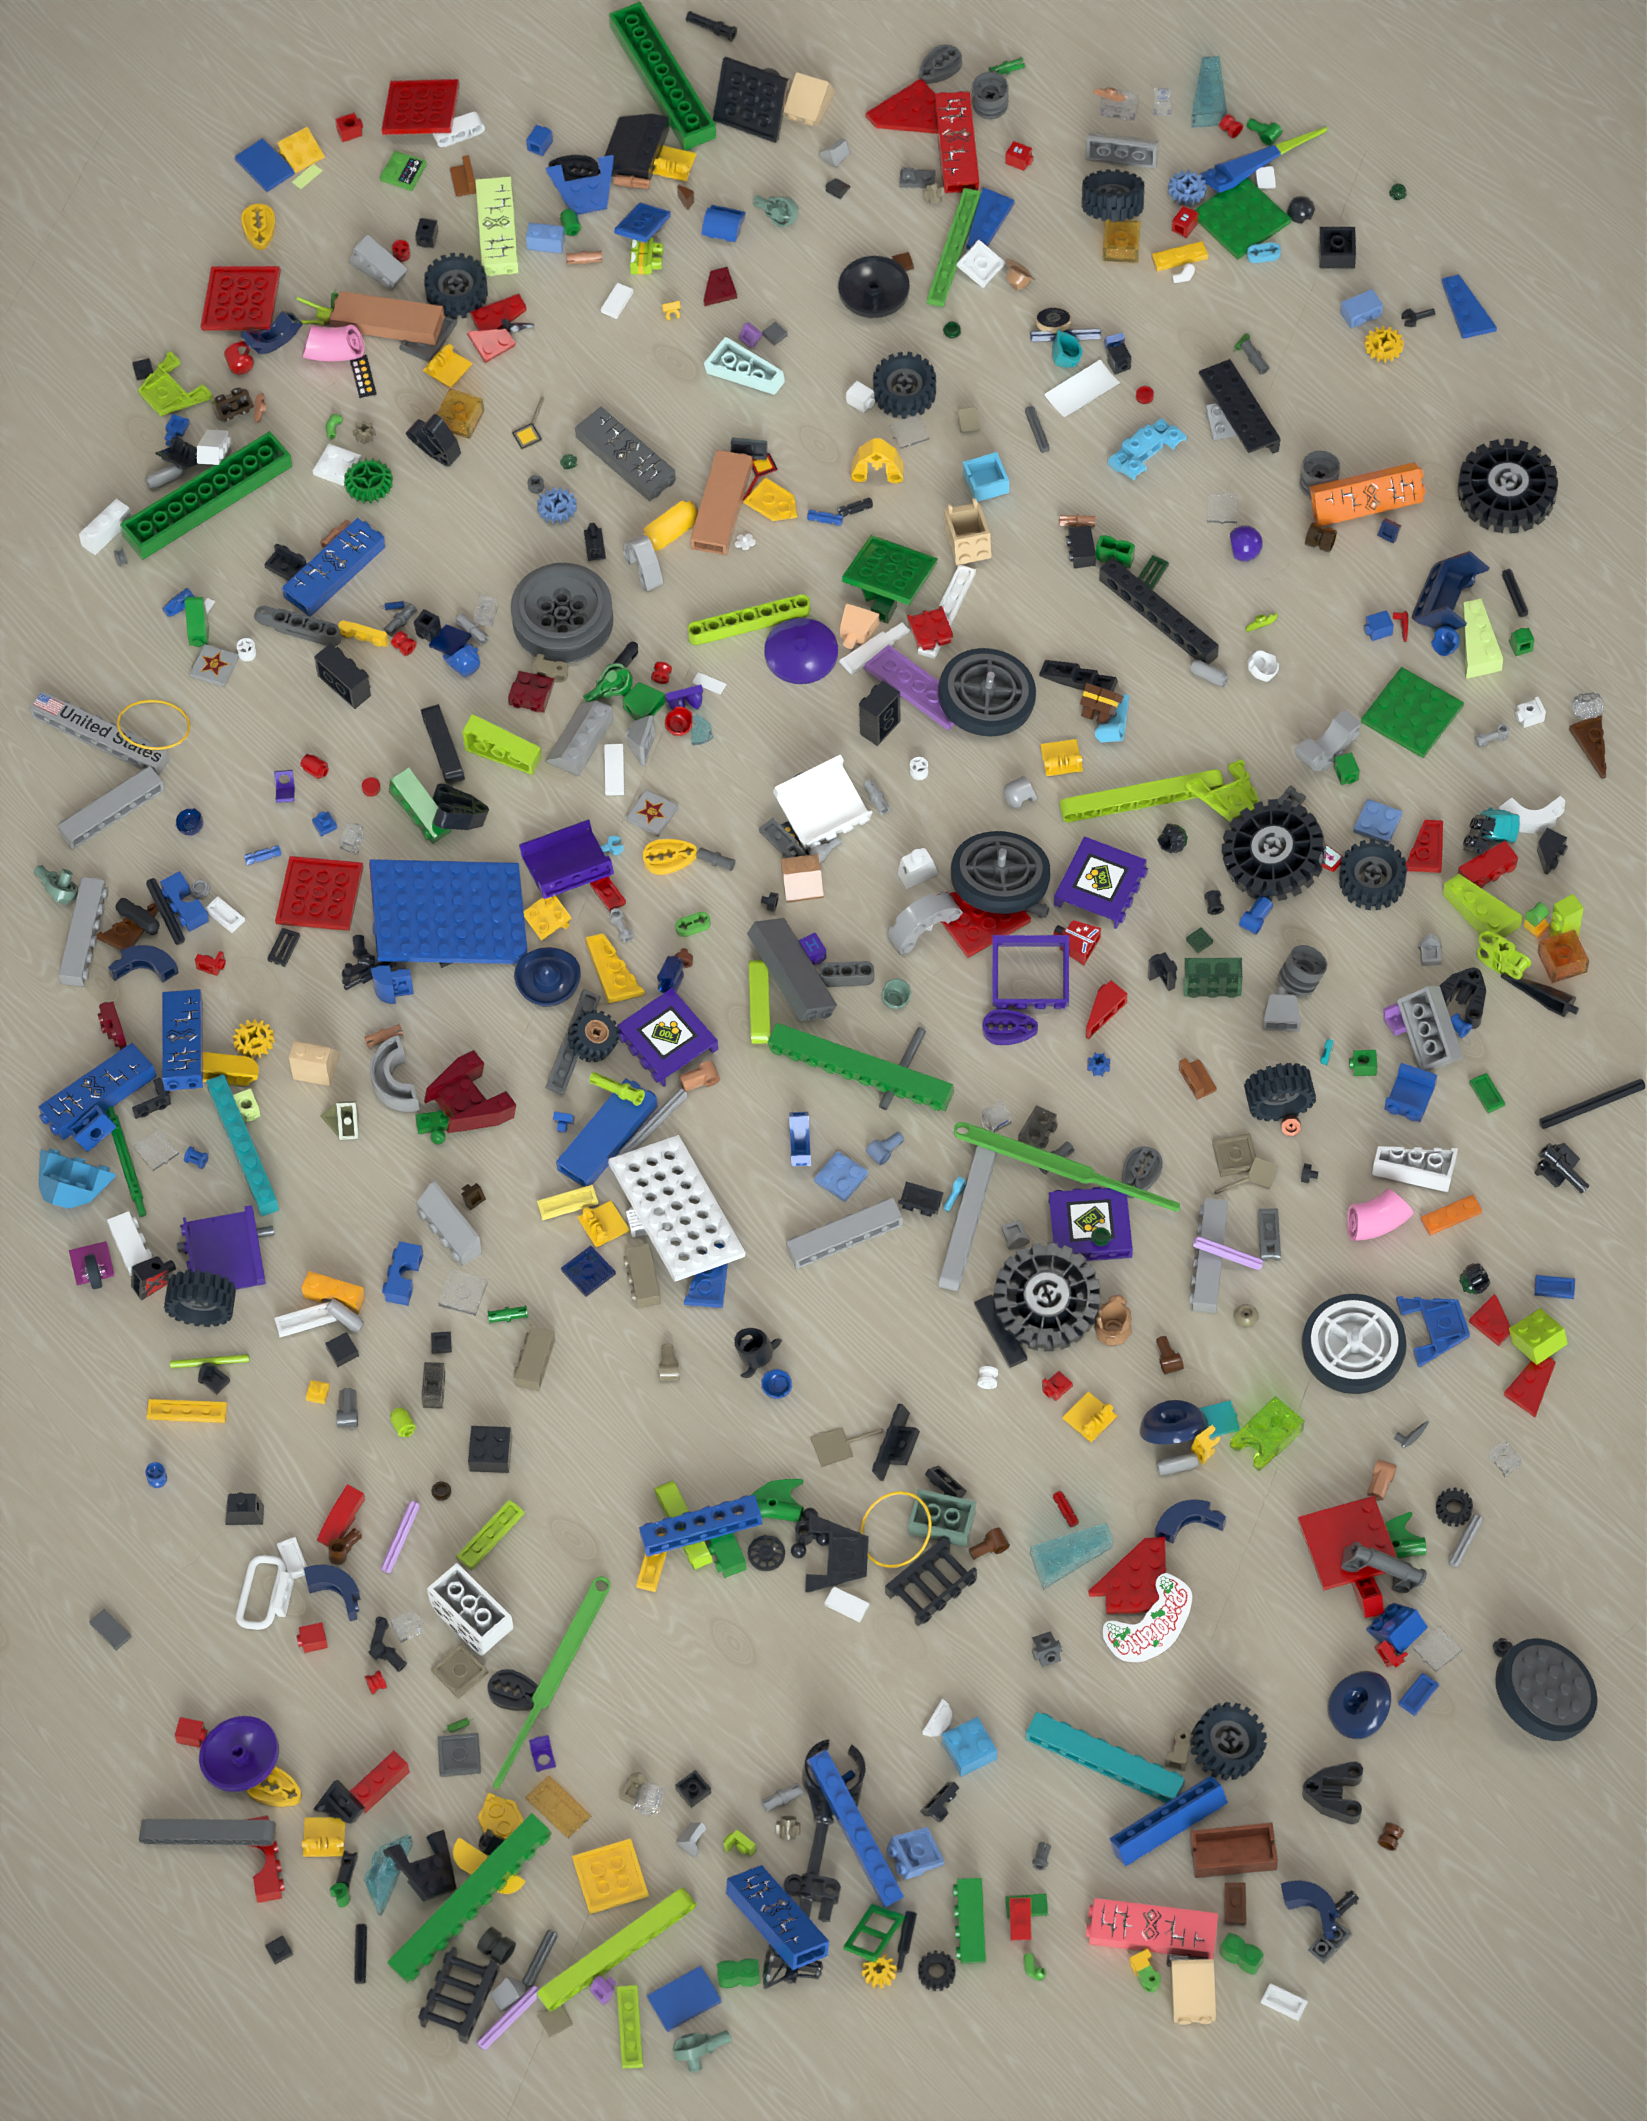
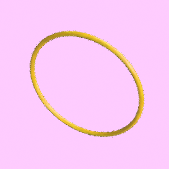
M142 700L128 705L120 712L117 719V728L125 740L137 747L162 750L174 747L186 739L190 732V721L183 710L169 702ZM148 702L162 703L181 712L187 721L188 728L184 737L174 744L163 747H148L131 741L123 734L120 728V718L127 709L134 705Z
M891 1492L877 1499L865 1513L860 1533L863 1534L865 1520L878 1502L891 1495L905 1494L917 1499L926 1510L928 1516L926 1540L921 1549L911 1559L900 1564L887 1565L880 1563L868 1553V1558L879 1566L887 1568L904 1566L917 1558L928 1543L932 1527L930 1512L926 1504L918 1496L909 1492Z

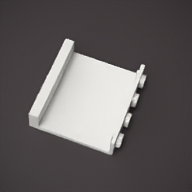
M841 755L774 788L773 793L805 850L819 846L825 840L829 842L835 839L837 834L851 831L854 829L853 826L857 824L863 825L867 823L873 813L872 810L867 811L843 768L844 760Z

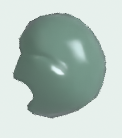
M898 978L889 980L881 993L883 1003L888 1008L895 1010L904 1008L911 998L910 985L905 980Z

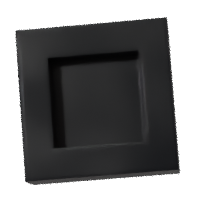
M150 358L132 362L137 381L146 379L150 374L154 373Z
M451 1331L431 1333L432 1354L452 1352Z
M283 1935L265 1945L275 1965L293 1955Z

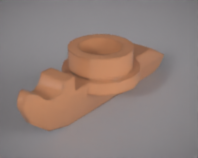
M1107 87L1106 90L1099 88L1093 91L1096 95L1116 102H1122L1127 98L1122 93L1117 94V90L1112 87Z
M263 393L255 398L254 421L256 423L261 420L262 413L265 414L266 403H263L265 399Z

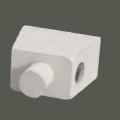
M926 848L915 849L911 854L901 858L897 875L904 887L908 889L937 876L938 872Z

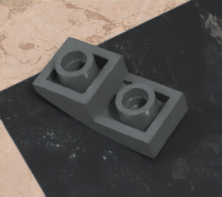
M1337 1921L1338 1930L1335 1931V1939L1328 1940L1325 1934L1320 1935L1308 1949L1323 1964L1352 1935Z

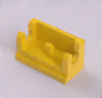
M1213 1425L1195 1437L1190 1449L1192 1453H1196L1197 1459L1202 1465L1214 1454L1215 1449L1212 1448L1220 1441V1437H1217L1215 1440L1209 1439L1216 1429Z

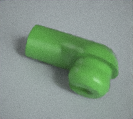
M337 413L332 414L325 424L329 439L336 438L335 426L336 424L340 425L343 421V417Z
M1024 1954L1025 1973L1036 1981L1043 1980L1047 1974L1046 1970L1035 1966L1033 1954Z

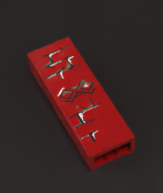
M970 92L935 93L934 108L945 193L963 192L964 188L979 191L980 182Z

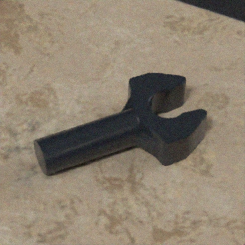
M1409 308L1402 313L1401 319L1411 318L1405 320L1404 326L1415 327L1417 320L1435 315V310L1432 308L1415 313Z

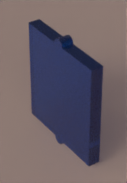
M446 624L441 629L439 636L430 642L429 647L452 656L465 647V644L472 635Z

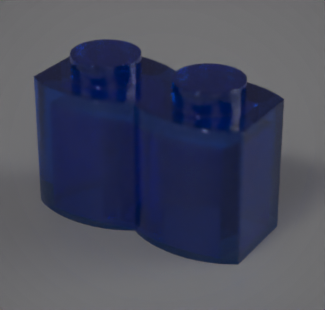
M667 956L657 975L658 989L663 994L671 988L677 992L684 978V972L682 971L683 963L676 956Z

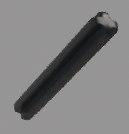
M151 878L147 880L146 886L175 944L180 945L184 943L185 937L156 879Z

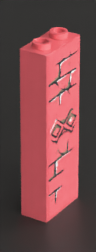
M1094 1898V1905L1089 1906L1088 1917L1092 1918L1091 1925L1087 1924L1086 1937H1090L1089 1944L1139 1951L1148 1949L1149 1952L1183 1956L1190 1954V1956L1208 1957V1959H1213L1218 1913Z

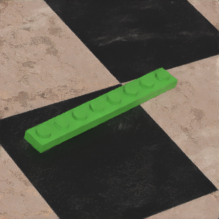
M967 188L963 190L927 297V304L939 307L945 306L957 270L956 265L960 261L977 210L981 191Z

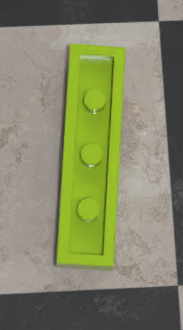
M508 1500L457 1554V1560L472 1571L525 1514L524 1510L511 1500Z
M638 1985L618 1986L617 1999L622 2069L643 2067Z

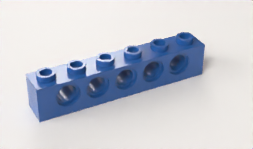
M752 1495L743 1496L734 1501H724L712 1507L706 1506L698 1511L685 1512L677 1517H667L659 1522L646 1523L639 1527L646 1556L648 1557L762 1525V1518L756 1497ZM742 1512V1514L736 1515L735 1513ZM718 1517L723 1518L722 1520H716ZM679 1528H684L683 1531H677Z

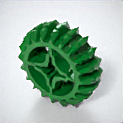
M365 458L363 462L358 459V464L352 463V468H347V473L344 475V486L351 499L355 498L357 502L362 500L363 504L369 501L372 504L373 500L379 502L380 497L385 499V494H389L393 486V476L386 463L382 464L380 460L375 462L374 458L368 461Z

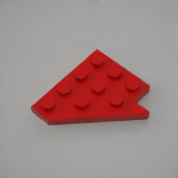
M920 78L866 112L865 117L875 128L937 134L934 108L935 92Z
M1165 1537L1144 1538L1089 1590V1597L1106 1596V1614L1148 1613L1159 1600L1156 1581L1160 1575L1166 1573Z

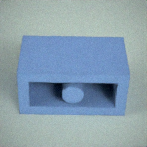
M529 223L526 234L527 250L553 253L563 252L565 242L564 226Z
M1371 289L1341 302L1340 313L1349 327L1353 328L1361 326L1369 320L1379 318L1382 315L1383 304L1374 290Z

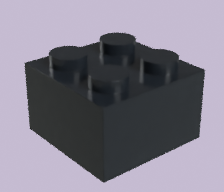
M1320 227L1319 268H1355V227Z
M471 1426L468 1456L470 1472L509 1473L512 1448L511 1427Z

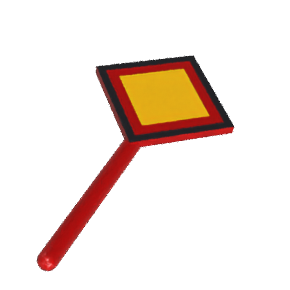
M767 453L766 460L752 459V470L755 478L742 501L749 496L760 476L778 470L770 453Z

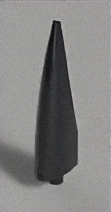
M1501 974L1502 979L1529 995L1548 1010L1562 1017H1565L1568 1012L1576 1015L1579 1011V1008L1573 1005L1576 1000L1575 996L1524 978L1515 979L1510 975Z

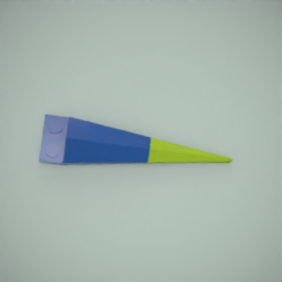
M1327 127L1214 165L1215 168L1200 173L1202 180H1205L1208 186L1219 193L1234 188L1278 156L1327 132Z

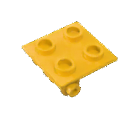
M308 127L277 143L280 147V154L285 156L295 173L325 158Z
M663 146L659 158L654 160L655 168L653 174L686 182L697 153Z
M451 344L444 345L440 352L422 370L449 388H452L473 364L453 352L454 347Z
M1077 739L1040 744L1046 777L1083 771L1082 756L1079 753Z
M556 896L547 899L542 897L523 911L525 919L541 941L558 928L567 929L570 926L569 920L572 919Z
M612 1201L595 1209L585 1207L582 1210L583 1214L577 1217L596 1248L630 1231Z
M1088 1391L1062 1419L1092 1443L1118 1415L1112 1411L1114 1408L1111 1404H1103Z
M333 1817L304 1818L303 1857L343 1856L345 1843L344 1821Z

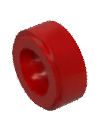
M1141 386L1137 389L1136 400L1139 403L1149 404L1153 401L1154 391L1151 387Z
M369 777L362 782V791L366 796H376L381 790L380 782L376 778Z

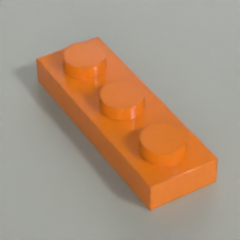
M1472 1194L1422 1216L1421 1222L1431 1236L1481 1214L1482 1208Z

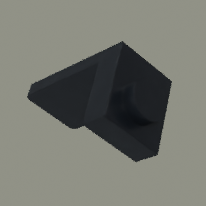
M160 1077L153 1080L158 1096L132 1107L135 1119L146 1117L154 1111L163 1110L168 1105H171L168 1095L171 1092L170 1090L165 1091Z

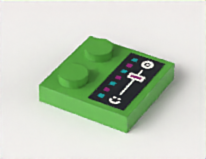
M394 150L380 176V181L413 191L427 166V162Z

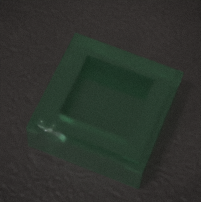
M1202 927L1186 937V941L1197 953L1213 944V939Z

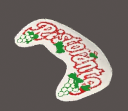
M1168 1573L1160 1575L1156 1581L1159 1600L1139 1624L1130 1625L1118 1621H1108L1104 1624L1103 1639L1115 1656L1122 1661L1142 1662L1161 1654L1176 1641L1186 1622L1192 1604L1191 1590L1183 1581Z

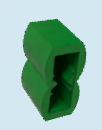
M1101 535L1096 545V559L1106 563L1113 557L1125 568H1131L1135 558V545L1129 541H1117L1111 536Z
M1228 1933L1220 1945V1955L1226 1961L1238 1964L1246 1973L1255 1975L1263 1963V1952L1252 1944H1246L1236 1934Z
M747 1958L739 1962L725 1960L717 1964L718 1983L721 1988H734L738 1985L750 1987L760 1983L759 1962L756 1959Z

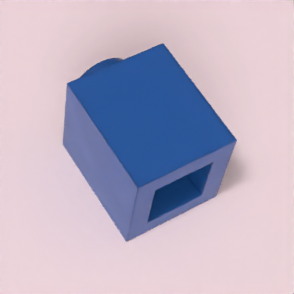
M536 124L526 139L527 150L544 156L553 142L552 130Z
M1387 610L1366 616L1364 631L1366 635L1370 636L1372 641L1393 635L1394 624Z

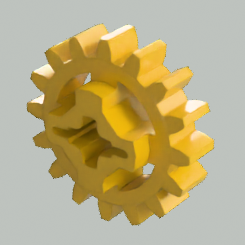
M1382 326L1381 330L1375 327V332L1370 330L1369 336L1366 335L1364 345L1366 354L1371 353V359L1376 357L1377 362L1383 359L1384 363H1386L1387 359L1393 361L1394 357L1399 358V353L1403 352L1404 345L1402 335H1397L1398 330L1391 331V327L1388 330L1384 326Z
M256 1019L253 1020V1023L246 1020V1025L240 1023V1029H235L236 1035H233L235 1049L237 1048L238 1054L243 1053V1056L246 1057L251 1055V1059H254L255 1055L261 1058L262 1053L268 1055L267 1049H273L272 1043H275L274 1032L270 1029V1025H264L263 1020L257 1023Z

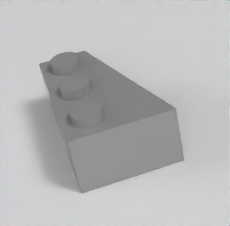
M369 235L353 249L349 260L351 265L390 290L405 277L408 270Z

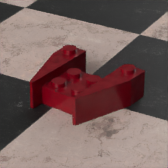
M475 1050L458 1057L426 1088L424 1103L426 1104L432 1100L436 1101L449 1118L448 1133L498 1126L513 1119L517 1104L506 1091L486 1100L473 1083L474 1080L482 1077L485 1064Z

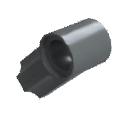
M351 1388L339 1390L338 1428L358 1427L357 1392Z

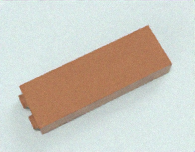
M340 291L338 298H335L334 311L330 313L329 321L332 323V327L354 325L360 334L436 345L445 314L443 306Z
M726 450L716 451L691 535V549L727 555L752 471V456L731 453Z

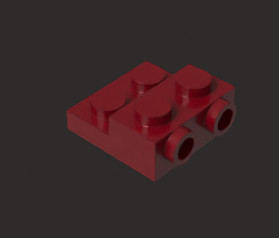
M519 671L508 695L509 705L515 708L530 709L533 712H545L555 683L554 678Z
M114 1001L101 1003L99 1005L101 1013L97 1015L102 1033H107L108 1039H113L115 1047L119 1046L121 1051L127 1044Z

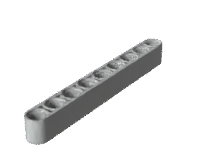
M978 1145L939 1281V1288L957 1292L960 1289L997 1152Z

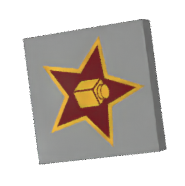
M204 644L190 672V676L225 687L239 656L238 654Z
M645 790L627 815L626 821L659 837L677 811L678 805Z

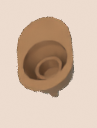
M1012 259L1005 260L1008 266L1006 280L1010 282V286L1014 290L1019 291L1020 288H1026L1031 280H1035L1023 265Z

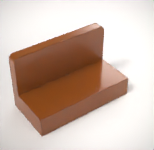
M469 155L462 156L463 165L450 167L456 197L477 193Z
M1187 1058L1179 1061V1071L1196 1100L1216 1092L1215 1084L1199 1059L1191 1063L1188 1062Z

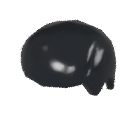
M1298 196L1290 201L1286 213L1293 222L1302 224L1306 219L1310 220L1312 218L1315 206L1308 197Z

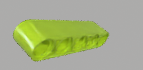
M750 960L751 1043L768 1044L771 1036L768 968L763 960Z
M673 1480L654 1488L667 1517L673 1518L689 1512ZM679 1528V1529H677V1531H683V1530H684V1528ZM704 1541L682 1547L693 1570L713 1563L711 1554Z

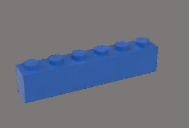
M1210 1776L1110 1837L1109 1841L1115 1856L1127 1866L1180 1832L1185 1831L1193 1824L1201 1821L1206 1816L1219 1810L1228 1803L1222 1785Z

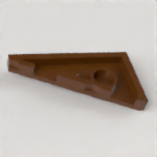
M1598 714L1570 725L1569 731L1600 778L1604 779L1606 778L1607 769L1604 756V731L1602 729V714Z
M153 903L147 906L146 911L155 918L159 912L156 904ZM125 918L122 922L112 925L110 930L104 933L99 932L97 940L122 951L134 946L145 930L136 925L131 919Z

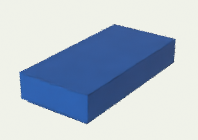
M1536 1275L1534 1296L1574 1299L1575 1278Z
M1422 1672L1399 1701L1398 1705L1413 1716H1416L1439 1687V1684Z

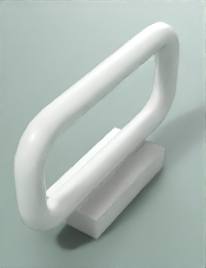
M259 1555L249 1562L236 1612V1621L241 1627L256 1630L265 1629L272 1624L275 1613L279 1617H286L294 1579L289 1572H286L285 1562L280 1557ZM260 1563L276 1564L278 1571L266 1618L261 1622L245 1620L244 1613L256 1566Z

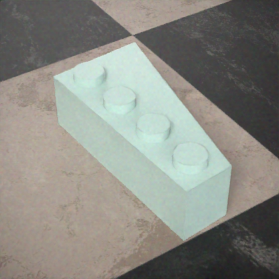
M727 337L721 341L704 362L706 373L773 395L776 394L785 382L782 370Z

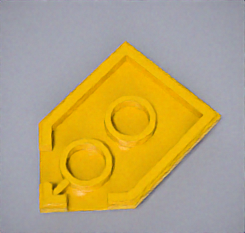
M766 477L743 501L744 504L772 521L798 518L794 494Z
M489 1792L477 1817L484 1833L487 1829H490L494 1834L504 1839H507L524 1821L515 1801L500 1798Z

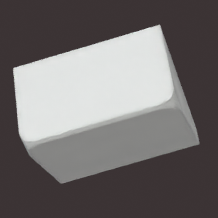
M1272 166L1262 167L1256 171L1257 187L1260 190L1276 188L1274 168Z

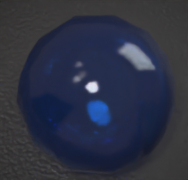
M195 808L185 809L176 817L175 826L182 834L193 836L203 828V816Z

